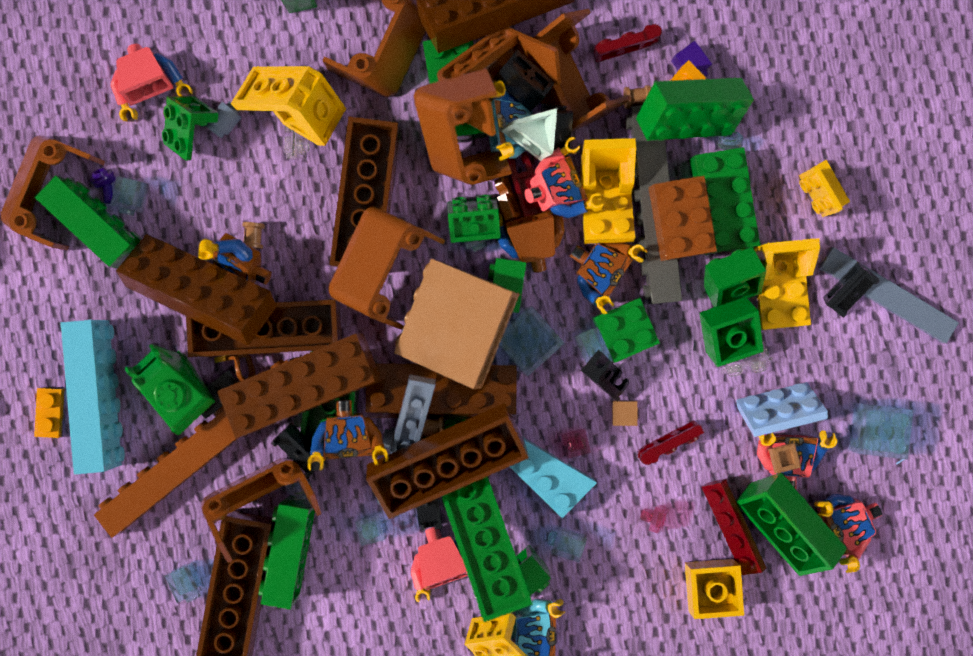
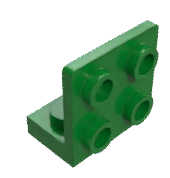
M167 96L164 107L165 126L162 131L164 145L185 161H191L195 125L206 126L208 123H217L219 113L194 96Z
M483 194L476 196V199L467 200L466 197L452 198V201L447 202L451 243L501 238L496 197Z

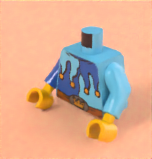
M502 81L492 82L497 95L489 98L496 99L491 102L496 134L493 137L488 135L491 153L501 151L500 161L507 158L515 159L525 149L504 134L502 129L513 120L531 116L532 111L530 112L509 94Z
M534 599L532 600L533 605L516 612L511 639H515V644L527 656H555L556 618L565 613V611H560L557 606L564 604V601L562 599H557L555 602Z

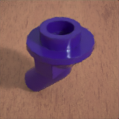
M100 168L92 173L93 177L90 179V182L95 188L102 187L104 203H114L113 187L111 184L116 180L114 172L110 169Z

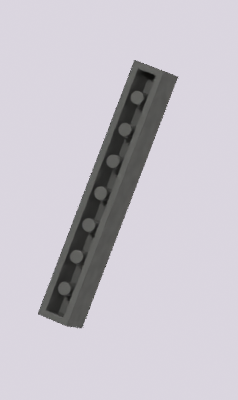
M634 106L630 108L629 114L625 115L626 129L631 131V138L636 139L634 177L636 179V188H633L634 203L638 202L639 212L635 213L636 226L641 227L638 245L643 246L648 251H643L644 261L640 263L642 276L646 275L647 284L643 285L644 300H648L649 304L682 301L678 259L660 260L649 187L653 184L669 182L665 140H646L636 120L642 106Z

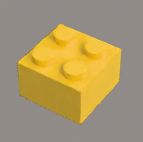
M734 559L685 562L688 611L694 619L744 616L741 566Z

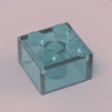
M528 306L507 325L499 347L517 365V368L523 375L528 377L565 343L532 306Z
M854 402L848 450L858 454L908 460L914 410Z

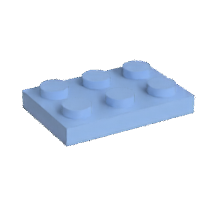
M807 382L736 400L737 408L754 437L828 419L826 408Z

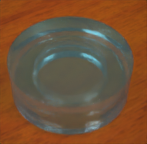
M734 131L732 135L718 136V147L722 150L742 148L743 135L739 132Z
M307 479L309 485H310L311 488H312V484H311L310 480ZM298 481L286 485V490L292 499L302 500L306 498Z

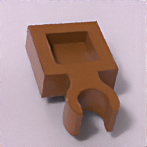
M502 177L495 180L496 189L500 194L497 197L499 201L498 208L505 221L523 217L517 195L512 192L510 179Z

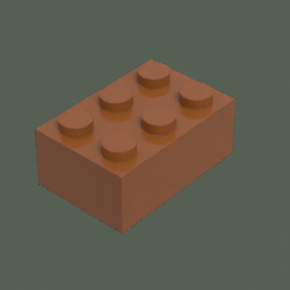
M704 176L657 183L649 187L661 261L717 251Z

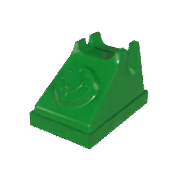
M150 344L151 352L136 366H126L125 371L132 377L131 381L162 417L172 433L180 435L215 402V399L183 352H174Z

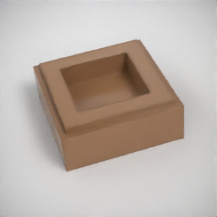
M612 401V425L637 426L638 401Z
M795 443L768 449L774 473L801 468Z

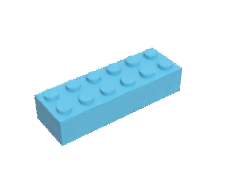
M109 320L61 322L74 474L105 472L121 466L125 458L124 448L120 447V437L122 436L123 428L122 424L118 422L117 414L120 412L121 404L119 398H116L115 388L118 387V376L114 373L113 364L116 363V352L112 349L111 339L114 338V328L110 325Z

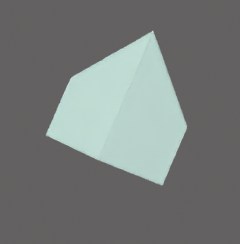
M557 108L513 120L503 127L502 132L541 161L550 156L554 151Z

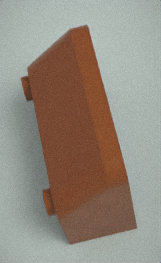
M382 0L385 8L394 12V15L375 56L357 53L351 58L347 67L324 56L322 61L328 71L384 97L395 96L399 92L426 34V30L419 20L416 0Z
M589 8L563 13L533 37L557 48L559 52L561 83L559 85L554 84L540 103L567 106L566 110L574 113L572 132L607 116L631 100L630 95L609 100L608 96L601 92L590 96L574 62L571 52L579 45V34L575 25L591 13Z
M507 27L485 36L441 68L437 73L438 82L486 68L492 82H496L493 78L518 49L556 85H559L561 83L559 52L553 46ZM486 98L471 102L473 113L466 123L493 137L496 134L491 100Z
M487 68L421 86L415 91L413 97L432 169L437 173L469 185L512 174L507 159L502 161L499 159L502 156L501 151L491 153V150L464 158L461 156L455 125L465 123L471 118L473 113L471 102L497 95Z
M39 135L34 137L28 146L2 208L1 220L7 227L20 235L51 248L68 251V245L34 232L37 220L31 211L37 200L35 197L42 188L50 166L61 163L67 151L101 165H104L105 161L49 137Z
M369 207L362 214L330 282L329 294L338 302L372 319L403 330L404 325L388 316L390 301L386 296L380 294L383 284L401 247L413 251L421 245L425 236L441 244H444L445 240L378 207Z
M280 458L208 494L202 500L203 515L227 563L231 562L232 558L215 523L250 502L284 485H290L298 481L316 515L322 514L311 486L295 461L289 458Z

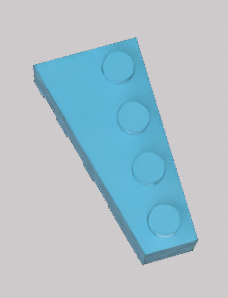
M522 437L526 444L529 458L510 466V468L563 518L597 482L594 478Z

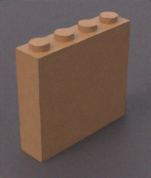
M431 259L423 270L424 278L414 293L415 301L411 310L405 316V326L402 333L396 339L394 353L472 389H482L520 294L441 261Z

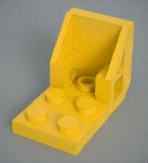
M309 66L253 67L231 102L236 110L273 111L283 125L318 146H326L346 110V107L323 74Z
M635 138L584 140L580 162V181L588 197V200L585 202H588L593 194L599 193L602 197L593 200L592 203L596 206L604 204L600 211L588 209V212L583 214L584 244L634 242L635 240L632 205L636 160Z
M819 238L774 242L754 247L757 256L766 270L762 294L757 295L761 330L811 325L806 276H812L820 251Z

